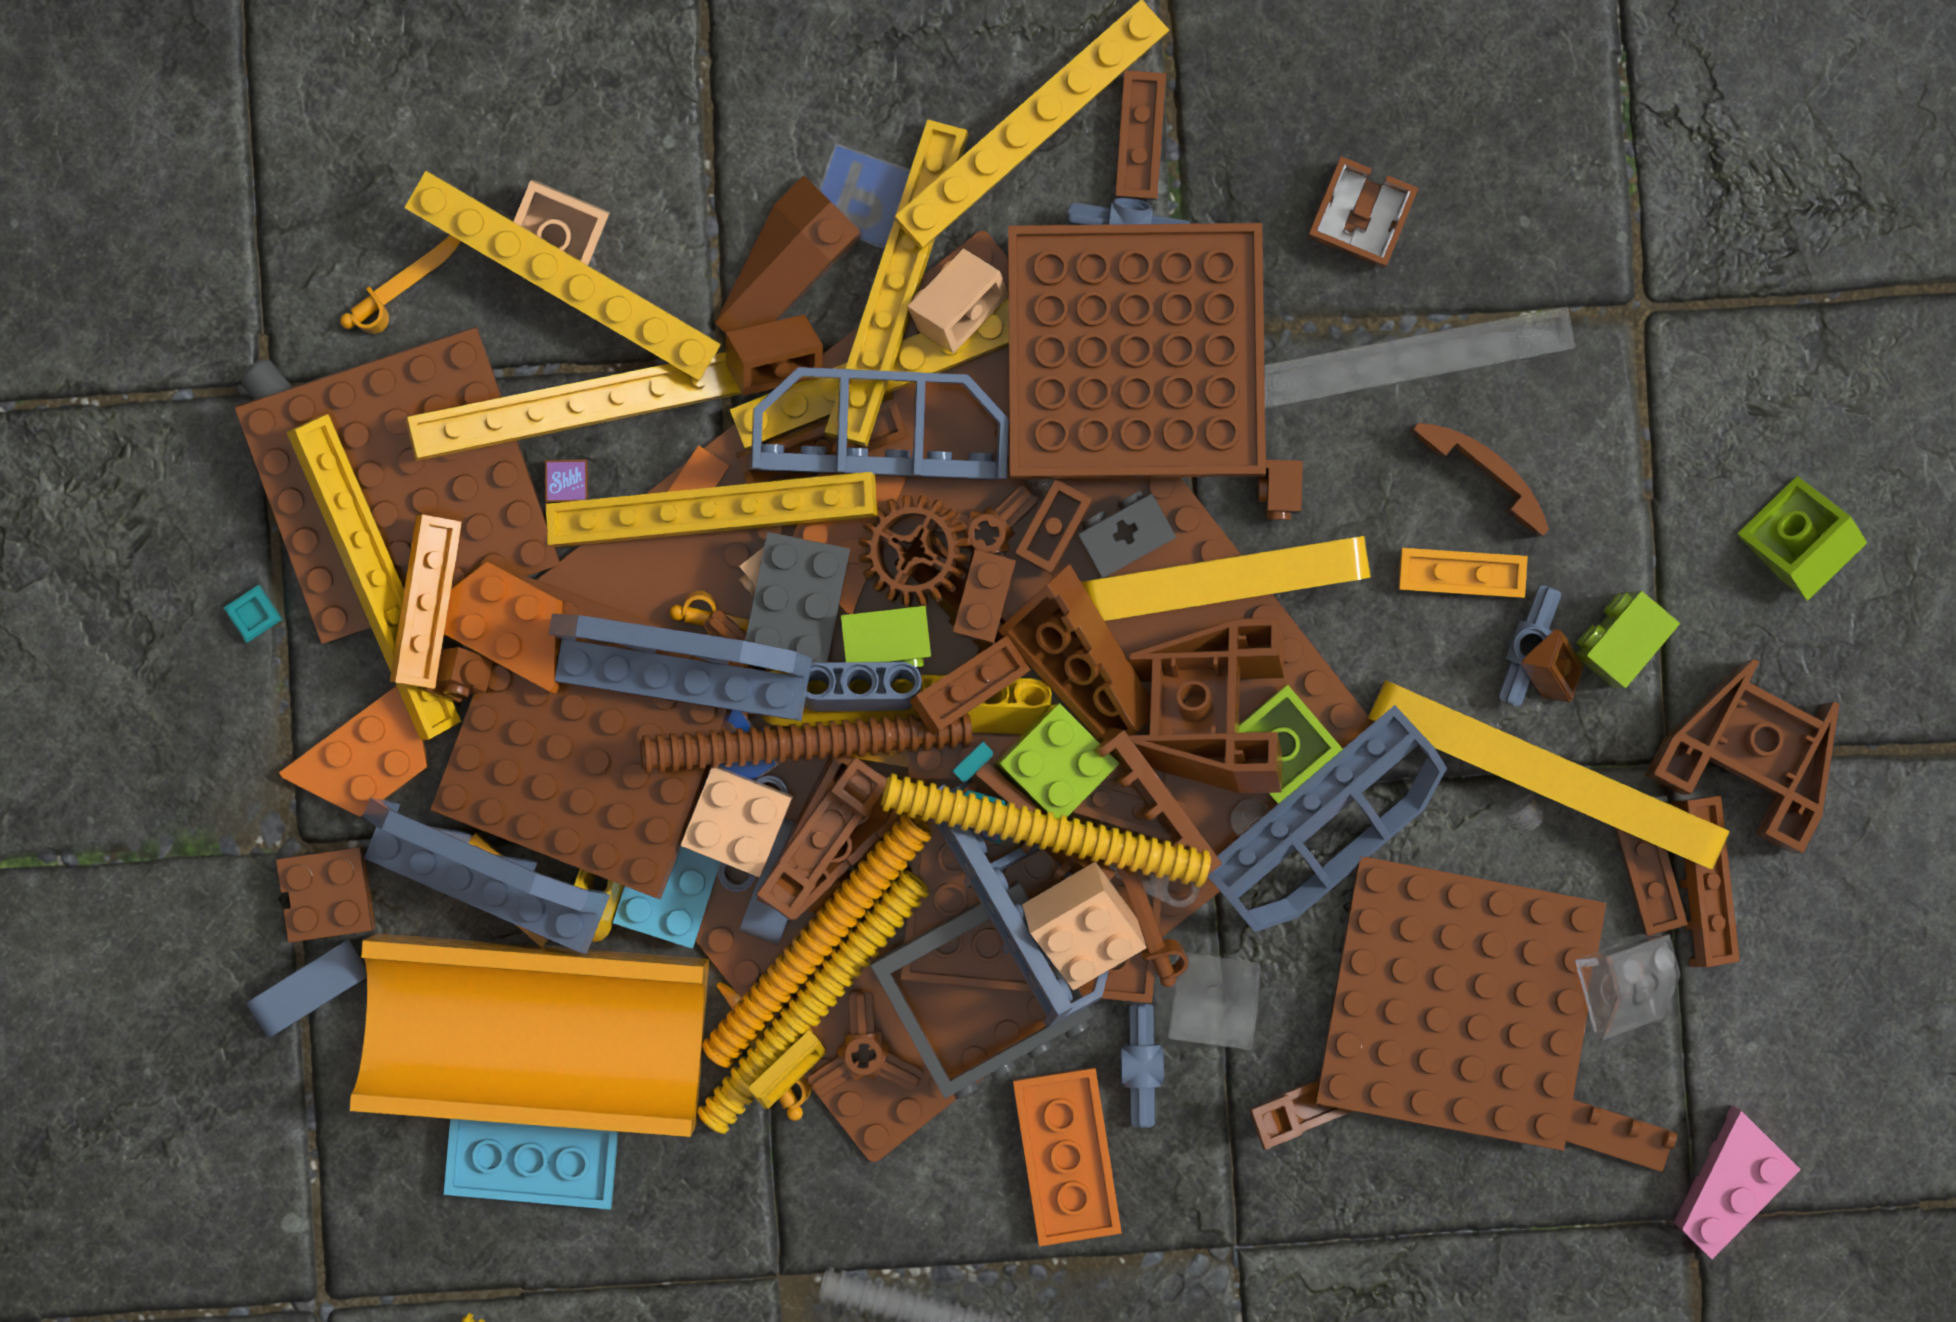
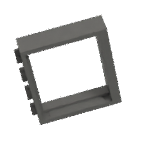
M1018 880L1010 884L1006 892L1014 905L1018 903L1023 908L1022 904L1030 899ZM981 901L871 961L872 969L945 1099L953 1094L956 1100L965 1097L978 1088L976 1081L991 1074L993 1079L1003 1076L1015 1068L1013 1061L1025 1054H1028L1030 1059L1041 1055L1052 1048L1050 1040L1065 1033L1067 1038L1079 1034L1089 1027L1087 1020L1093 1017L1092 1011L1088 1006L1050 1028L1045 1026L953 1078L950 1079L891 973L989 920L990 917ZM1051 962L1050 965L1054 973L1056 974L1057 978H1062L1066 982L1071 991L1073 997L1071 1003L1082 998L1083 995L1079 988L1073 991V989L1070 987V985L1067 983L1064 977L1060 974V972Z

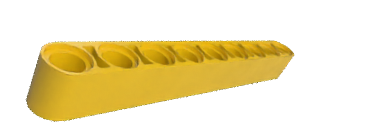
M1384 680L1368 716L1369 719L1376 721L1396 705L1434 748L1712 870L1730 832L1716 824L1387 680Z

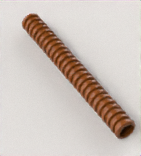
M967 713L933 736L921 718H915L913 714H908L907 719H902L900 715H896L893 720L883 716L880 721H876L874 717L868 718L867 722H862V719L857 718L854 723H849L845 719L841 721V724H836L832 720L828 722V725H823L819 721L815 722V726H809V723H802L801 727L796 728L795 724H789L788 728L783 729L782 725H776L775 729L770 730L769 726H763L762 730L759 731L755 727H749L747 732H743L742 728H736L734 733H730L729 729H723L721 734H717L715 730H709V735H703L702 731H696L695 736H690L688 732H683L682 737H676L675 733H670L669 738H663L662 734H656L655 739H650L648 735H643L642 740H640V756L642 769L646 774H651L652 769H658L659 773H663L665 768H671L675 772L678 771L679 767H685V770L688 771L692 770V766L698 765L699 769H705V766L711 764L712 768H718L719 764L722 763L726 767H731L734 762H738L739 766H745L747 761H751L752 765H758L759 760H764L766 764H771L772 759H777L779 763H784L786 758H791L792 762H798L799 757H804L805 761H811L812 756H817L819 760H824L825 755H830L832 759H837L839 754H843L845 758H850L852 753H857L858 757L864 756L865 752H870L872 756L878 754V751H883L887 755L891 753V750H896L900 754L904 752V749H909L912 753L917 752L918 748H922L923 751H930L931 747L934 746L936 750H943L944 746L947 745L949 749H956L959 744L963 748H969L972 742V724L970 715Z

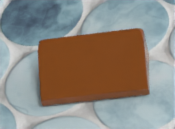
M1555 629L1521 663L1542 697L1571 703L1584 666L1561 630Z

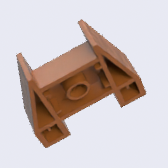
M1280 618L1236 619L1130 654L1131 666L1140 681L1152 682L1150 735H1129V738L1152 769L1236 793H1282V750L1278 733H1239L1240 679L1284 678L1285 639Z
M1755 659L1744 661L1662 740L1644 776L1680 795L1692 794L1708 761L1774 795L1755 835L1791 854L1804 853L1823 815L1840 704L1834 701L1823 703L1816 716L1813 717L1749 683L1759 661Z

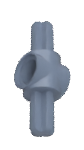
M1128 197L1116 198L1114 202L1110 203L1109 208L1073 202L1070 204L1067 213V225L1190 224L1187 220L1153 215V208H1151L1150 204Z
M1542 585L1537 588L1526 621L1519 620L1515 632L1509 639L1505 660L1509 661L1510 665L1498 695L1499 700L1504 703L1518 707L1522 705L1531 679L1521 665L1525 656L1520 651V641L1525 635L1532 634L1541 643L1553 632L1549 628L1561 598V592L1554 588Z
M1148 1003L1130 1005L1129 1043L1123 1044V1047L1120 1049L1121 1085L1123 1084V1087L1130 1088V1124L1133 1127L1139 1128L1154 1126L1155 1088L1161 1087V1084L1164 1083L1163 1046L1159 1043H1154V1007Z

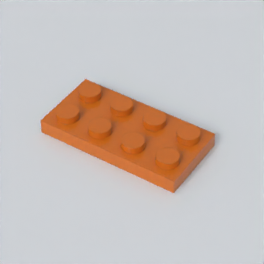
M1095 1066L1013 1079L1039 1247L1122 1234Z

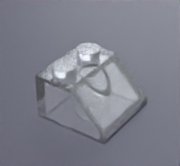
M1670 934L1636 938L1575 960L1597 1041H1603L1665 1018L1680 978V971Z
M1186 953L1189 965L1183 974L1176 977V983L1172 986L1166 1029L1168 1039L1252 1050L1258 1010L1260 963Z

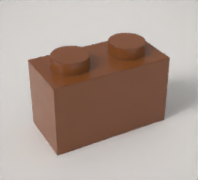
M805 314L726 332V366L743 396L776 388L798 367L822 368L823 344ZM801 377L795 383L808 381L816 378Z
M1055 479L1015 554L1053 575L1088 512L1093 499Z
M975 549L952 632L953 635L990 645L994 644L1016 560Z

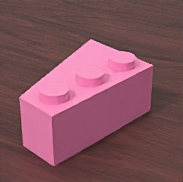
M1731 1105L1726 1115L1727 1119L1717 1140H1714L1709 1150L1710 1154L1699 1176H1696L1674 1221V1224L1711 1259L1801 1170L1741 1110Z

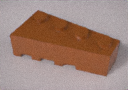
M1070 564L998 629L1003 637H1009L1025 661L1101 743L1102 741L1099 737L1111 727L1124 730L1128 736L1135 735L1150 720L1151 697Z

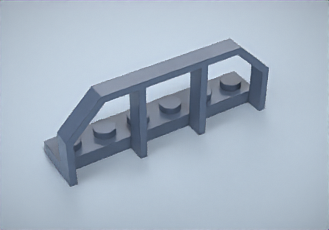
M798 367L753 409L751 452L748 453V470L828 474L872 472L878 476L1002 480L1007 478L1009 419L967 374ZM801 377L839 379L836 455H826V447L801 446V454L784 453V445L762 444L763 412ZM849 379L915 382L912 458H910V450L887 449L885 450V457H868V449L847 448ZM926 383L961 384L997 423L996 462H994V454L969 453L968 461L952 460V452L927 451V459H923Z
M552 614L548 635L562 639L555 676L556 682L802 721L812 658L796 651L736 639L582 615ZM576 638L617 643L638 651L577 642ZM656 650L693 655L710 662L655 654ZM728 661L787 672L792 675L729 666Z
M1394 705L1220 853L1217 857L1222 864L1207 877L1254 932L1296 919L1356 869L1361 859L1370 857L1425 810L1447 767L1432 744ZM1419 745L1427 759L1408 794L1379 818L1371 804L1361 793ZM1354 800L1371 826L1321 867L1303 843ZM1294 850H1297L1314 875L1287 898L1247 910L1238 898Z
M972 779L949 790V792L955 793L957 789L963 791ZM942 821L940 825L936 824L966 875L963 881L966 888L972 887L1004 941L1001 947L1004 954L1010 953L1046 1014L1047 1017L1043 1021L1046 1027L1050 1028L1099 1001L1103 995L1109 970L1095 978L1090 994L1070 1003L1073 997L1068 985L1062 978L1056 979L1049 967L1051 960L1039 944L1034 941L1027 928L1028 924L1024 909L1018 903L1014 905L1006 892L1009 887L1002 870L1040 851L1039 845L1036 844L1028 854L1019 848L990 864L985 856L987 847L980 834L974 833L969 827L967 831L961 830V825L957 824L953 828L948 827V822ZM1068 872V873L1064 876L1065 879L1068 878V877H1070L1072 874H1071L1070 872Z
M370 797L362 817L374 824L376 829L364 859L579 953L587 954L610 894L603 891L583 889L536 873L534 870L537 863L534 861L492 854L469 844L472 837L469 833L427 826L397 813L401 804Z

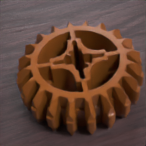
M906 493L902 497L903 508H900L895 499L892 498L887 500V506L891 512L889 515L877 508L876 518L881 521L878 526L870 522L864 523L863 527L868 531L874 532L872 540L859 538L858 544L871 547L870 553L859 555L858 559L862 563H873V567L866 569L863 575L867 579L874 578L877 575L880 577L872 587L875 592H881L887 586L890 587L886 594L887 601L894 602L900 592H902V606L910 607L913 602V596L916 595L919 606L927 607V593L931 592L934 600L941 602L944 600L943 593L940 590L941 586H944L952 593L958 589L956 584L950 580L952 575L962 579L966 578L967 573L964 570L958 569L957 565L959 561L964 563L972 562V556L960 554V547L971 546L972 539H958L957 534L964 532L968 526L965 522H959L952 526L951 522L958 514V511L954 508L947 510L941 515L945 503L942 499L937 498L931 508H928L929 496L921 493L918 497L917 506H914L911 494ZM925 516L922 524L917 525L913 533L901 536L890 530L904 518ZM936 523L942 528L947 538V559L938 555L932 548L931 541L935 533L933 529ZM898 540L907 544H917L921 540L923 545L920 547L924 548V553L931 556L933 560L931 561L924 557H914L910 562L907 556L911 553L906 552V547L900 545ZM884 542L894 547L899 555V561L896 566L898 571L894 577L890 574L884 563ZM922 565H930L940 570V573L935 578L924 584L905 585L909 576H913L916 569Z

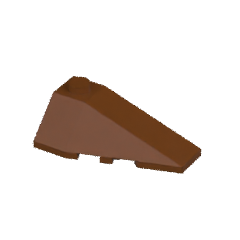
M804 175L774 204L715 322L725 334L729 331L779 320L863 236L861 231Z
M839 754L837 759H832L829 756L775 864L814 809L853 760L852 758H845L843 754ZM883 793L868 814L860 820L815 883V888L792 920H796L840 876L861 859L874 844L882 839L887 831L892 829V825L897 821L899 815L895 813L896 809L890 808L888 812L882 810L881 801ZM759 897L757 898V900H758L759 902H761V903H763V904L769 906L770 908L774 909L773 907H771L770 905H768L766 902H764V901H763L762 899H760Z

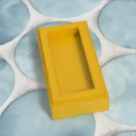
M808 1030L752 1083L748 1090L765 1110L769 1109L826 1054V1050L819 1039Z

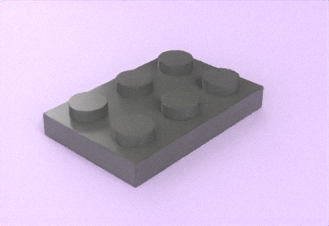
M767 532L745 641L799 652L811 657V664L827 663L850 548Z

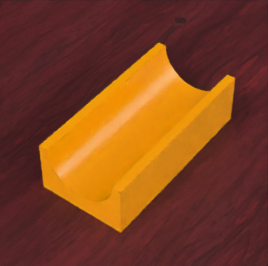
M379 933L363 940L361 958L365 960L367 971V1012L361 1064L355 1088L351 1093L350 1111L691 1137L697 1126L698 1118L697 1109L699 1105L703 1053L702 1042L704 1040L710 959L589 949L586 954L562 947L543 946L541 948L536 945Z

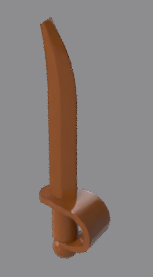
M1113 863L1127 889L1147 948L1141 952L1142 958L1147 961H1153L1157 975L1160 977V983L1164 987H1172L1176 983V977L1183 974L1189 965L1186 953L1180 942L1174 939H1162L1146 891L1138 876L1130 871L1128 866L1120 869L1117 868L1116 863ZM1169 955H1179L1178 961L1172 965Z

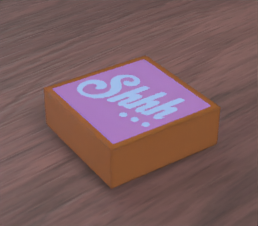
M545 460V502L589 500L588 460Z

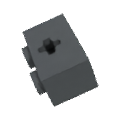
M1138 491L1118 502L1122 510L1107 518L1105 512L1102 511L1082 522L1085 531L1078 535L1102 578L1177 538L1153 494L1144 497L1142 492ZM1121 520L1126 525L1134 523L1138 529L1133 532L1132 538L1134 541L1130 544H1127L1124 539L1116 542L1113 534L1118 531L1116 523Z

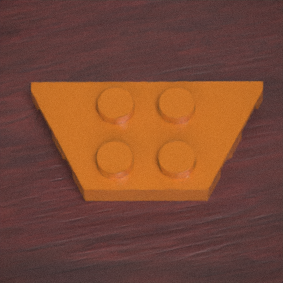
M818 473L817 477L842 474ZM875 475L877 508L884 511L887 515L891 513L887 506V500L892 498L896 502L898 501L907 477ZM876 517L798 524L793 535L795 538L850 548L839 605L847 613L853 614L867 579L864 577L863 572L872 567L873 564L872 562H859L858 556L870 553L871 547L859 545L858 541L859 538L872 540L874 532L868 531L863 527L865 522L878 526L881 521Z
M486 562L451 589L444 634L545 690L557 693L559 682L555 681L557 655L560 653L561 639L548 635L552 614H562L563 601L495 564Z
M395 686L280 771L279 774L282 778L361 817L364 814L370 797L385 800L427 769L429 763L423 740H420L397 686Z

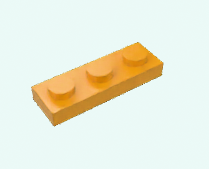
M1401 548L1398 590L1525 598L1528 556Z

